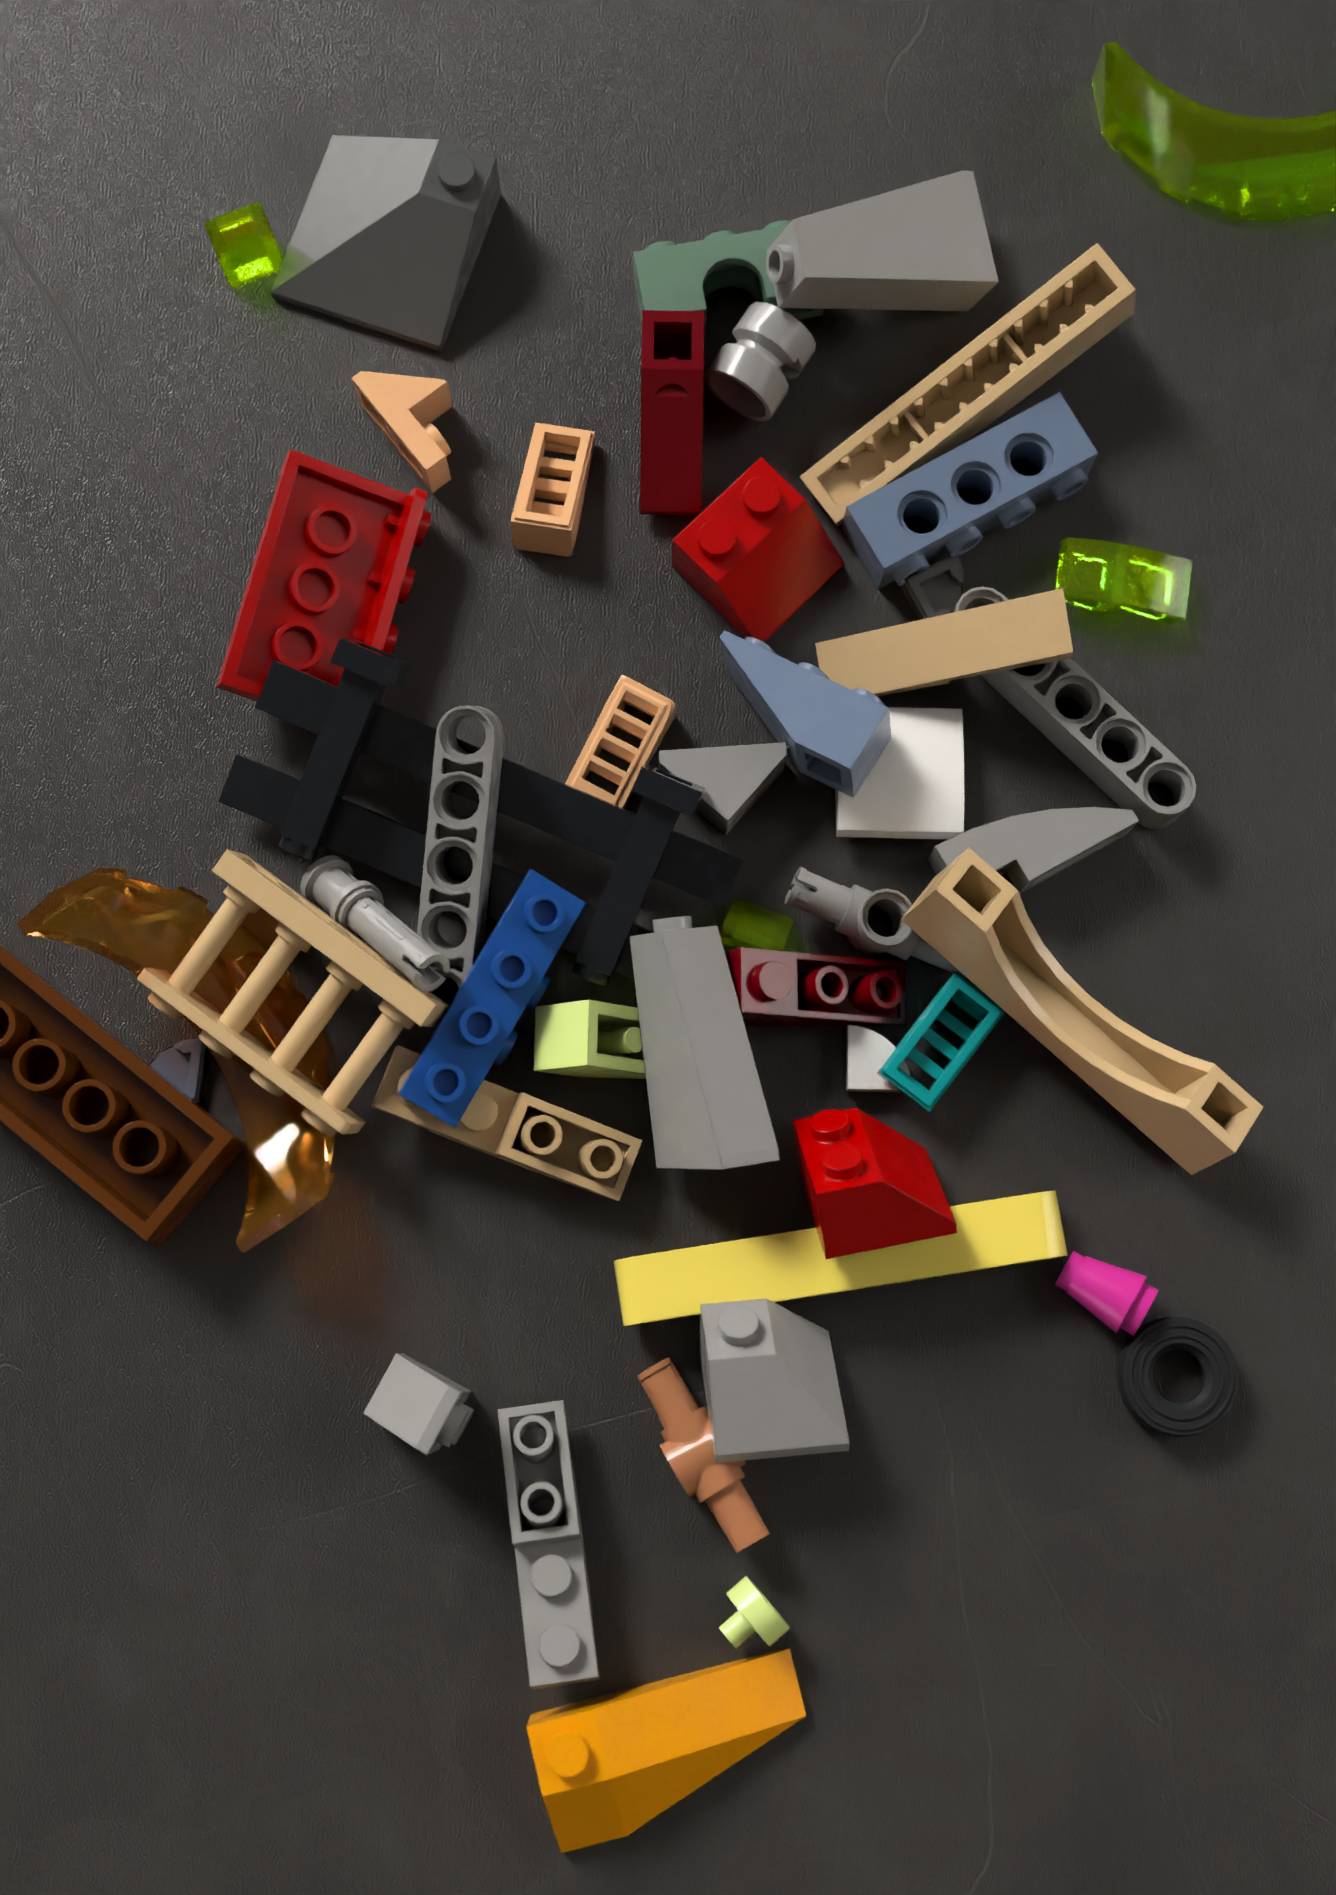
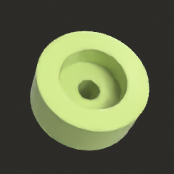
M747 1575L726 1593L738 1611L726 1620L719 1629L736 1649L754 1632H757L771 1646L790 1629L785 1620Z

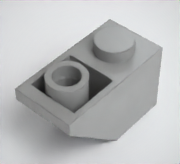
M396 1353L368 1403L364 1414L412 1447L428 1455L440 1450L442 1444L448 1448L451 1444L455 1445L465 1430L474 1409L465 1405L471 1390L404 1353Z

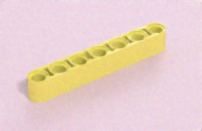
M1045 1191L950 1206L957 1226V1233L831 1259L825 1258L816 1228L614 1260L623 1326L700 1315L701 1304L769 1299L776 1303L1068 1256L1056 1191Z

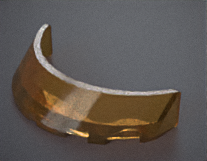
M101 867L52 891L17 923V926L26 936L58 940L93 951L123 966L139 976L144 967L163 969L172 975L215 914L206 909L209 902L208 899L181 886L171 891L150 882L125 877L127 870ZM246 926L237 929L193 991L223 1013L269 948ZM287 970L244 1028L245 1031L273 1052L309 1004L305 995L293 986ZM184 1015L187 1021L200 1035L203 1029ZM322 1030L295 1068L326 1091L331 1083L324 1057L331 1051ZM209 1048L231 1089L246 1140L248 1194L243 1221L236 1239V1245L242 1253H245L327 1197L335 1173H330L335 1135L334 1137L328 1136L308 1123L301 1115L306 1107L288 1093H285L280 1098L259 1086L250 1077V1073L254 1068L238 1055L234 1054L229 1059Z

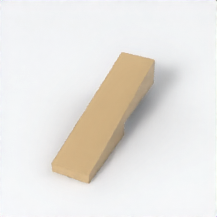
M1063 588L815 643L819 669L831 681L850 690L855 688L865 689L876 696L948 684L950 680L1074 658Z

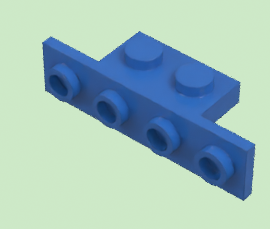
M528 870L397 1095L456 1128L492 1064L496 1066L501 1065L511 1051L518 1036V1033L513 1031V1028L524 1009L531 1011L544 994L550 978L544 974L586 904L584 901L534 870Z

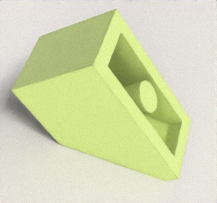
M595 1000L537 1006L535 1011L534 1071L584 1078L646 1079L638 1008Z

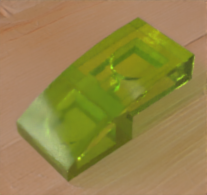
M1067 537L1061 541L1055 590L1063 588L1066 603L1105 615L1122 609L1172 625L1186 619L1193 561L1133 545Z

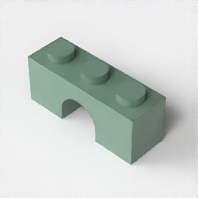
M776 221L765 226L762 230L739 234L733 231H718L708 235L703 240L676 244L672 241H660L649 245L644 250L633 252V281L641 321L642 310L704 311V336H706L707 307L705 300L714 291L729 286L745 289L758 302H766L778 307L773 283L769 281L766 274V251L791 221ZM781 308L797 320L821 316L824 310Z

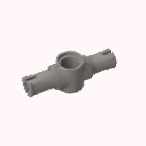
M798 868L790 884L793 888L787 892L784 901L785 905L794 906L834 923L835 931L847 935L853 947L862 953L877 955L887 952L904 960L913 956L952 974L956 971L961 976L963 975L901 920L912 906V903L899 891L886 888L872 892L856 884L848 888L807 871L806 868ZM870 908L881 909L890 917L892 932L889 937L879 936L869 926L867 917Z

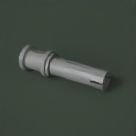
M331 855L316 860L308 867L300 884L301 896L320 910L324 909L330 914L332 919L355 936L359 935L405 975L418 990L429 992L438 988L445 981L446 978L433 969L430 964L433 963L441 971L449 973L450 961L443 953L435 950L384 906L383 895L380 890L366 880L359 881L355 878L349 863L336 855Z

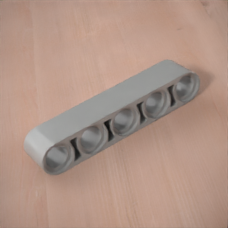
M983 586L972 588L961 596L954 612L1003 602L1008 599L993 588ZM1071 658L1037 664L1038 674L1034 676L1020 675L1014 669L981 675L1120 808L1133 810L1139 820L1138 823L1143 827L1151 829L1167 827L1190 806L1195 798L1196 783L1188 767ZM1070 698L1076 701L1082 708L1083 718L1074 720L1064 717L1057 710L1055 700ZM1113 740L1122 744L1127 750L1128 762L1117 763L1108 759L1102 751L1101 742ZM1160 783L1168 787L1173 794V806L1165 807L1155 803L1149 796L1148 784Z
M469 705L457 706L446 712L439 721L436 731L417 934L435 950L443 953L450 961L449 973L441 971L433 963L430 966L440 975L453 979L459 988L484 947L504 746V729L498 716L490 709ZM469 716L477 718L483 724L486 733L484 745L473 754L465 752L456 740L458 725ZM461 781L470 783L479 795L478 809L469 818L459 816L450 804L451 791ZM452 846L463 848L472 859L473 870L471 876L466 881L454 880L447 874L444 868L445 854ZM444 911L457 913L463 918L467 933L465 940L461 944L454 945L446 942L438 932L437 923Z

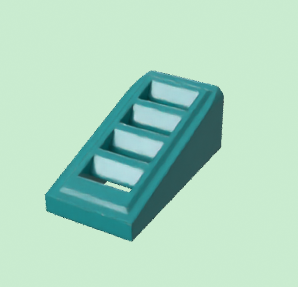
M955 971L936 993L877 1074L929 1113L1005 1014V1011L984 992ZM949 1000L978 1022L973 1030L944 1009ZM935 1019L964 1041L959 1049H956L929 1028ZM920 1038L950 1060L944 1069L914 1047ZM906 1057L935 1079L929 1090L899 1068Z

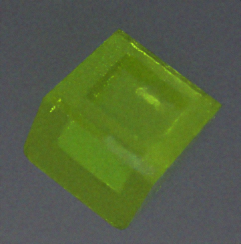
M261 201L251 203L203 223L227 283L231 288L239 287L279 271L283 259Z
M736 899L724 921L720 937L722 944L733 948L745 947L783 951L793 925V920L780 913Z

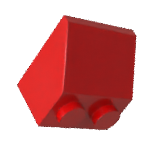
M762 457L672 540V567L745 638H757L764 643L832 580L845 565L806 499Z
M858 1108L841 1111L833 1109L824 1110L811 1117L793 1120L801 1182L826 1259L957 1233L955 1218L925 1147Z

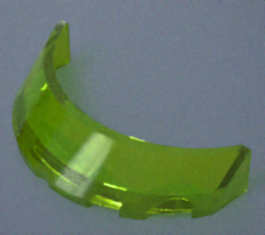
M1104 43L1092 77L1101 133L1117 154L1122 149L1140 168L1157 179L1162 191L1187 203L1188 198H1192L1202 203L1222 208L1225 216L1248 220L1282 221L1295 214L1312 217L1336 210V110L1293 118L1250 117L1218 110L1189 99L1155 79L1138 65L1119 43Z

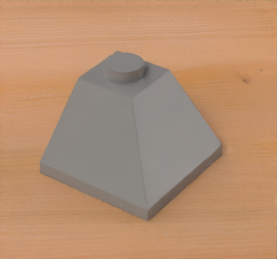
M769 1299L700 1305L699 1352L715 1463L849 1451L850 1442L828 1330Z

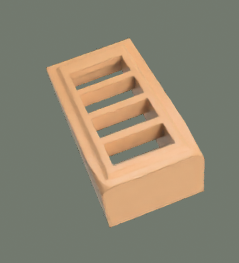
M535 422L510 521L512 543L515 548L570 557L573 554L595 444V431ZM544 451L576 455L575 461L543 456ZM540 474L568 478L571 480L570 482L540 478ZM535 498L565 502V504L562 506L536 502Z
M621 675L565 784L624 809L633 794L632 788L641 767L646 763H650L676 716V703L633 679ZM626 704L654 718L651 725L623 712ZM614 726L641 739L642 742L639 748L611 735L610 733ZM601 749L631 763L627 772L598 758L597 756ZM592 771L619 785L615 795L584 780L588 772Z

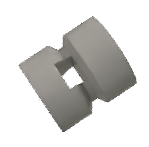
M754 302L748 307L732 331L737 343H727L722 346L706 370L704 380L711 392L730 409L749 419L765 422L771 419L788 393L789 385L786 380L792 381L798 378L815 352L816 343L807 328L788 312L766 302Z

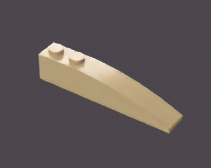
M1096 243L799 476L801 481L836 526H839L843 523L846 506L960 446L1042 386L1134 314L1136 289L1102 247Z

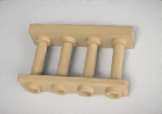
M227 849L212 869L215 874L229 883L223 891L228 896L172 975L163 969L144 967L137 979L152 990L148 1000L156 1008L176 1020H181L185 1015L203 1030L198 1037L205 1045L229 1059L236 1054L251 1065L254 1069L250 1073V1077L259 1086L280 1098L285 1093H288L306 1108L301 1115L313 1127L331 1137H334L337 1131L343 1135L358 1133L365 1124V1121L347 1108L348 1104L403 1028L410 1030L415 1023L422 1027H436L449 1005L431 991L422 992L418 990L405 975L376 950L248 855ZM262 908L280 921L275 928L278 937L226 1010L221 1013L193 990L248 913L256 914ZM311 946H313L331 959V962L326 967L330 975L273 1052L245 1031L244 1028L300 950L308 952ZM364 984L383 998L378 1006L382 1013L325 1091L295 1067L351 989L359 991Z

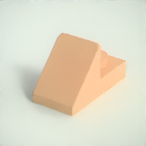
M360 371L351 379L361 407L430 492H435L450 481L451 475L446 456L451 453V450L444 437L431 423L452 407L453 403L448 382L435 378Z

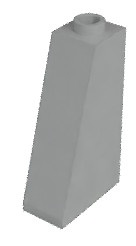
M966 170L795 218L766 251V274L769 281L773 283L778 308L969 311L999 282L973 171Z
M691 916L652 920L653 933L629 937L656 1168L722 1170L778 1161V1145L718 926L692 928Z

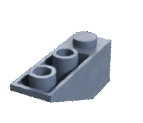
M724 630L719 638L725 669L778 743L786 742L787 755L798 771L854 798L891 740L889 707H886L876 695L865 689L855 688L850 690L831 681L821 669L812 664L801 662L797 665L776 655L766 643L757 638L746 637L742 639Z

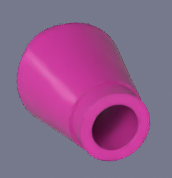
M1075 1251L1072 1252L1055 1284L1065 1290L1069 1296L1117 1334L1120 1328L1135 1336L1159 1291L1144 1282L1147 1278L1145 1275L1088 1256L1084 1257Z

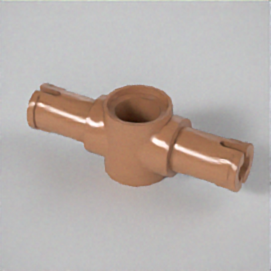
M666 1358L640 1373L637 1378L664 1427L661 1435L665 1442L660 1444V1447L688 1497L690 1498L695 1495L699 1503L706 1501L736 1553L770 1534L741 1482V1479L746 1477L741 1468L746 1465L745 1460L715 1463L708 1409L706 1406L699 1408L671 1358Z

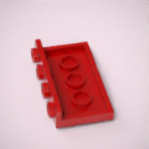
M291 449L284 459L216 688L257 702L273 660L338 686L344 668L330 661L340 638H355L391 654L398 635V627L391 624L396 603L403 604L406 601L415 576V569L407 567L413 545L420 547L431 521V512L424 510L427 492L415 487L406 494Z

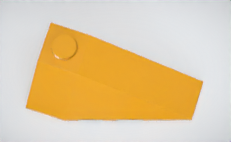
M786 1647L530 1714L526 1726L542 1797L561 1853L628 1836L806 1717L790 1648Z

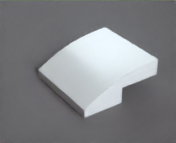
M889 707L891 740L857 794L853 798L835 789L836 837L951 839L963 833L964 740L962 709Z

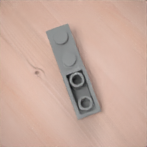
M564 1401L497 1409L511 1537L516 1555L531 1689L600 1680L588 1572Z

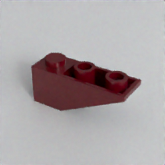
M642 310L640 515L701 514L704 311Z
M745 947L725 952L745 1026L907 1025L905 962Z

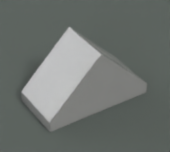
M786 742L659 751V769L704 787L705 791L696 810L727 835L784 770L787 756Z

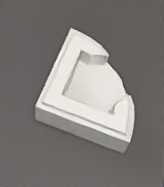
M847 1026L846 1091L900 1092L877 1074L896 1048L889 1040L873 1030L859 1026ZM903 1060L899 1068L910 1075L907 1064Z

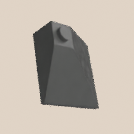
M332 135L271 289L272 298L441 352L501 196L496 157L439 139Z

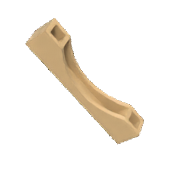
M968 847L936 875L901 920L1190 1175H1194L1234 1154L1262 1111L1263 1106L1216 1064L1184 1054L1148 1037L1119 1019L1092 998L1061 967L1044 945L1026 913L1019 891L971 848Z

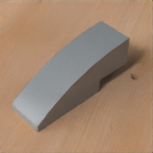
M1102 807L1059 808L1020 814L972 828L935 845L927 860L935 874L938 875L969 847L1000 875L1007 873L1020 894L1126 836L1139 820L1133 810Z

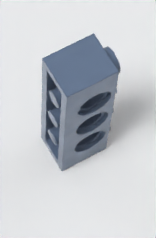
M1059 392L846 506L841 529L878 590L893 581H896L898 586H903L906 583L904 580L906 577L916 572L921 573L930 568L928 562L949 552L951 557L971 550L983 539L982 533L999 524L1008 529L1021 523L1034 513L1037 503L1052 495L1057 500H1062L1079 491L1089 481L1087 475L1098 452ZM1017 460L1027 461L1036 468L1038 474L1034 476L1021 475L1013 469L1011 462ZM965 488L977 490L983 495L986 502L980 505L968 504L959 497L957 491ZM909 517H922L932 525L933 531L925 534L915 533L908 529L904 520Z

